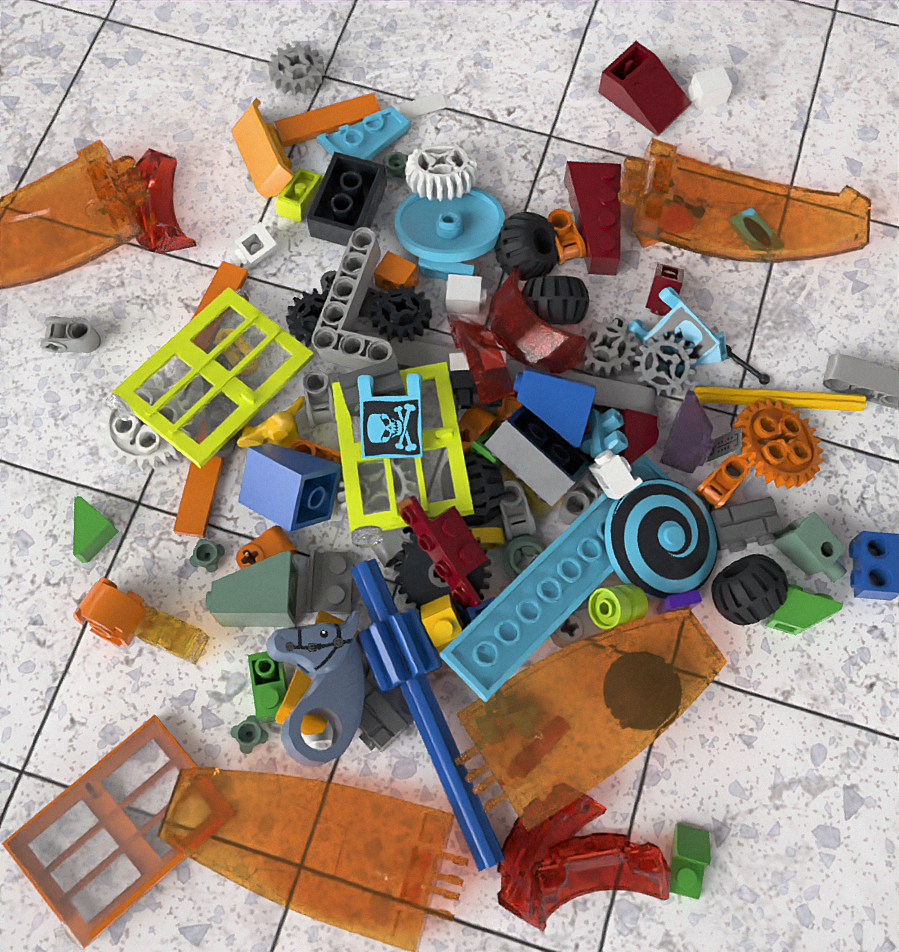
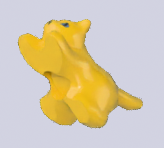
M300 396L285 411L272 414L259 425L249 426L246 424L241 431L240 438L237 440V445L248 449L251 446L272 443L290 449L293 442L301 439L294 416L303 407L305 397Z

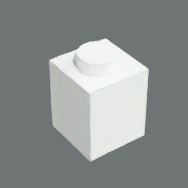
M724 66L693 74L691 84L688 87V96L691 101H694L698 111L727 103L733 85Z
M448 274L446 312L479 315L480 305L486 304L487 288H482V277Z

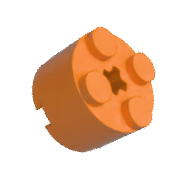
M101 577L98 582L93 584L73 613V617L81 625L85 620L88 621L91 627L90 631L100 638L119 647L123 644L125 648H128L149 616V610L142 605L144 599L132 591H128L125 594L116 589L117 585L114 582Z

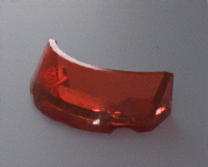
M149 148L135 164L133 170L135 184L133 189L129 191V219L134 237L140 246L146 247L150 252L158 254L195 247L196 241L188 238L182 232L175 216L173 185L177 158Z
M514 269L492 297L489 306V326L497 343L507 351L508 355L531 368L536 364L547 367L550 373L561 374L582 363L588 339L585 336L560 330L539 318L523 300L518 286L520 272Z
M456 312L448 314L447 320L453 343L456 349L461 348L466 359L471 378L476 384L477 396L481 405L514 395L515 391H513L514 387L509 372L489 328Z
M565 783L554 786L553 792L542 800L536 797L529 803L515 820L514 826L502 847L506 859L499 862L497 872L501 874V890L497 893L498 904L521 920L544 932L547 927L545 915L547 889L559 856L576 833L595 818L605 814L607 808L587 794Z
M603 832L565 839L549 848L548 855L541 862H535L531 868L530 876L538 923H546L551 914L570 900L598 891H631L649 895L662 901L669 900L672 871L659 846L650 842L641 845L630 842L625 834Z

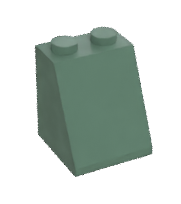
M283 551L212 581V589L206 594L207 611H210V614L222 627H295L298 566L291 551Z

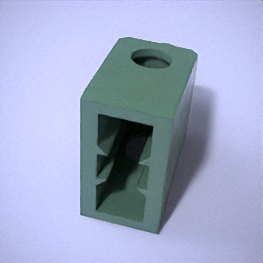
M815 512L790 522L775 537L776 541L772 543L809 576L823 572L834 583L847 572L844 566L837 560L845 552V547Z

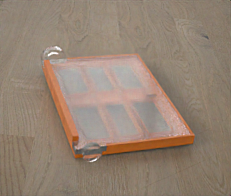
M154 714L6 839L2 845L61 921V924L53 930L57 942L66 952H81L237 814L232 808L237 803L225 788L221 792L216 789Z

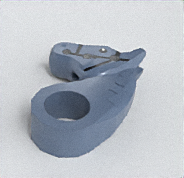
M355 611L350 617H347L343 624L323 622L275 630L267 639V652L272 660L289 662L297 666L311 679L307 690L282 723L281 741L287 755L301 766L320 767L342 756L349 747L360 725L365 696L363 663L355 639L360 613ZM315 713L329 721L332 727L333 738L327 749L318 750L312 748L304 741L301 735V723L306 714Z

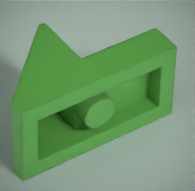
M675 824L664 891L700 900L705 865H710L711 862L708 831Z

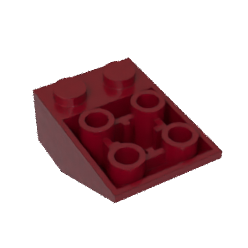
M638 41L630 45L602 71L598 93L656 136H659L692 103L657 55Z

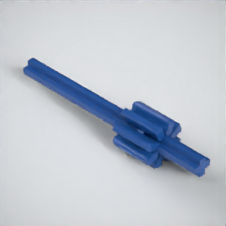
M376 558L356 564V567L351 568L350 571L373 624L369 625V628L361 630L357 635V639L378 689L383 693L391 692L396 688L401 689L478 871L493 867L506 858L427 678L430 673L437 671L443 666L440 656L422 622L420 611L417 608H411L402 613L398 611Z

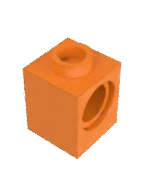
M387 251L374 271L375 286L386 292H389V286L391 285L395 290H399L400 284H404L405 290H409L412 286L416 289L419 282L417 265Z

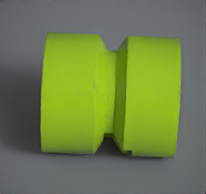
M623 584L595 590L589 599L588 610L594 624L599 628L607 630L641 622L648 612V600L640 587Z

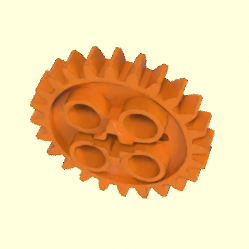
M769 398L764 402L758 399L755 403H750L736 417L738 421L733 424V427L735 429L742 428V447L740 449H742L743 453L739 456V459H747L749 462L746 468L754 467L756 469L755 477L757 478L761 474L764 475L766 484L774 480L776 488L781 487L783 484L787 489L792 488L794 485L798 488L814 478V475L820 471L818 465L823 462V459L819 455L823 453V449L816 445L821 442V439L813 437L812 434L816 429L807 427L809 419L801 420L799 418V410L793 413L791 412L790 404L783 408L780 400L772 404Z

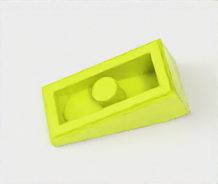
M299 168L277 197L276 213L279 216L301 222L324 176Z

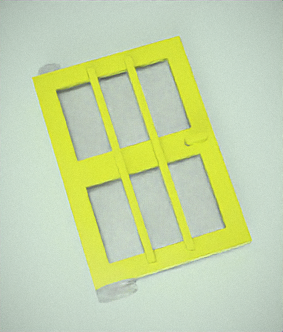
M228 287L117 386L106 399V403L124 421H128L134 415L137 416L199 468H202L314 358V353L251 305L249 297L243 290L237 289L233 291Z
M447 362L399 370L407 396V375L416 373L422 377L423 457L361 458L360 417L350 416L339 379L338 382L332 383L352 544L356 547L368 548L376 546L383 541L382 531L409 526L403 521L397 503L412 495L416 497L430 521L454 505L461 516L474 514Z

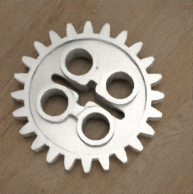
M150 379L147 386L142 385L134 393L153 406L174 385L168 388L165 381H161L158 387H156L153 379ZM180 392L159 413L165 418L174 417L171 422L175 424L192 406L189 401H186L184 393ZM119 398L117 400H107L112 407L111 409L102 408L101 411L107 418L98 420L99 424L103 427L98 433L104 439L101 443L105 449H108V454L112 458L116 457L120 465L126 462V465L133 470L138 463L141 471H145L147 464H150L155 471L157 470L158 462L162 461L167 467L169 466L168 458L170 456L176 460L179 459L176 453L177 449L135 416L133 410ZM189 421L181 431L193 439L189 431L196 430L193 422ZM132 426L128 432L121 433L125 427ZM156 440L151 447H145L148 441Z

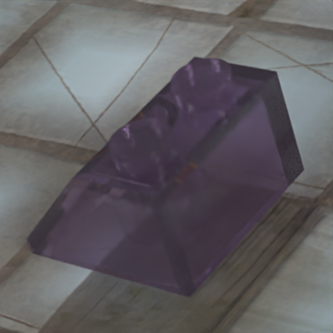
M687 390L676 413L659 463L689 474H693L697 466L703 467L706 457H709L715 439L710 438L714 427L695 392L692 390Z

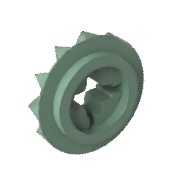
M528 536L519 537L511 541L503 553L502 563L506 574L515 580L528 567L527 565L517 567L522 559L521 553L526 557L535 556L532 560L533 562L547 548L546 545L540 540Z

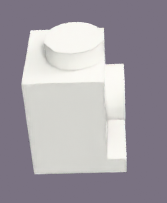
M261 222L234 240L235 245L238 247L234 251L244 265L249 262L252 267L256 266L273 252L279 250L277 243ZM254 244L260 246V250L256 253L251 252V247Z
M610 449L600 453L595 458L596 463L589 467L608 498L619 500L643 482L640 477L630 474L632 468L623 456L619 457V455L613 454Z

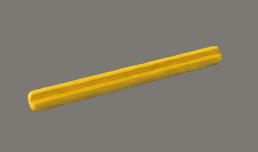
M698 385L694 387L692 392V399L695 403L749 405L750 403H755L758 399L764 402L769 398L772 404L780 400L782 407L790 404L791 408L863 411L866 407V396L863 394Z

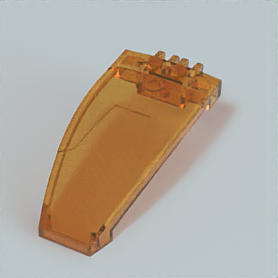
M655 138L650 140L644 151L643 158L629 156L624 159L623 165L626 169L621 174L620 188L622 190L618 192L617 198L620 202L634 207L631 232L674 247L725 260L753 263H783L830 257L860 250L870 241L871 199L847 184L838 193L764 180L723 169L676 153L677 146ZM750 207L756 212L754 215H741L743 211Z
M99 139L77 151L78 158L0 197V290L36 283L72 271L145 233L135 208L146 202L150 198L148 190L141 189L145 186V182L141 177L139 169L134 168L136 163L134 157L125 155L114 160L110 150Z
M690 609L659 614L607 629L541 659L508 679L486 702L479 698L457 712L456 715L475 746L465 751L454 761L457 766L463 765L480 753L485 763L468 773L465 777L467 783L474 781L489 770L493 775L473 787V793L475 795L481 794L496 782H498L503 790L502 794L491 798L483 806L484 811L488 812L508 799L527 831H530L602 783L654 742L694 703L728 661Z
M216 767L180 769L157 833V837L182 856L195 860L226 879L272 902L320 922L409 952H418L428 915L453 922L454 914H451L450 911L431 907L434 894L441 895L443 898L451 901L459 900V893L437 887L438 880L461 887L464 880L460 879L459 876L440 873L443 860L451 861L459 866H468L469 862L467 858L446 852L455 815L452 813L377 792L328 781L274 773L219 769Z

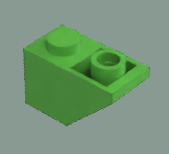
M789 584L788 592H786V601L783 605L780 604V608L767 618L766 627L796 636L839 612L842 609L843 603L834 601V598L828 594L815 593L814 595L804 592L803 588L798 585Z
M267 651L248 655L256 719L262 724L274 722L276 713L289 688L283 662L272 660L268 656Z

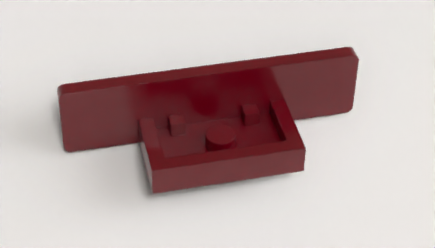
M414 495L397 503L403 521L411 526L417 535L419 546L433 560L437 574L442 579H445L449 585L455 602L464 609L467 607H477L481 604V599L466 575L485 562L488 557L455 505L449 507L430 521Z

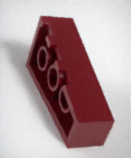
M567 161L564 183L568 190L570 206L575 216V226L585 243L586 256L584 260L588 274L616 276L620 262L621 164Z

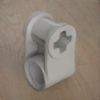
M49 316L45 319L44 324L47 328L45 338L41 340L40 346L44 350L53 353H91L99 347L101 338L91 323L85 318Z
M319 369L308 371L303 377V388L310 428L312 429L317 424L331 421L336 424L334 397H332L327 374ZM315 383H321L324 385L319 390L310 389L311 386Z
M589 468L585 470L563 498L559 515L561 520L567 525H571L604 493ZM575 504L581 511L572 512L567 505Z
M514 480L504 481V493L512 492L517 496V500L514 502L501 500V504H499L500 523L504 530L505 540L511 541L512 537L530 533V535L536 534L534 518L528 506L522 485Z
M411 526L385 531L381 530L369 539V546L384 568H389L400 561L396 558L398 552H406L401 547L403 541L412 543L409 537L411 533L407 530Z
M588 607L573 612L551 634V640L560 648H570L586 642L604 639L614 634L613 628L606 630L595 625L590 617ZM563 626H564V628H565L566 630H571V631L573 632V633L570 635V637H569V634H568L567 632H564V633L561 632V629L563 628Z

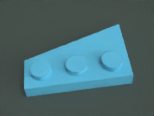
M391 106L364 117L360 123L350 127L346 124L338 127L339 131L330 135L323 133L316 137L317 143L332 156L335 151L371 161L411 129V125L407 118Z

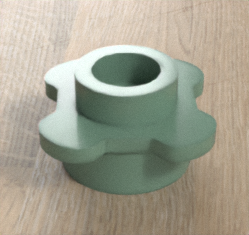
M392 152L384 157L387 178H392L393 176L406 178L405 167L408 155L401 152Z
M200 539L196 543L193 555L189 559L193 567L201 566L206 568L208 572H215L218 569L217 563L220 557L225 554V549L221 544L215 545L207 539ZM209 553L210 557L205 558V554Z
M250 715L239 725L233 726L230 732L231 737L240 744V751L244 754H250L255 746L260 743H266L269 738L268 732L262 730L259 720L256 719L255 715ZM252 732V737L248 738L247 733Z

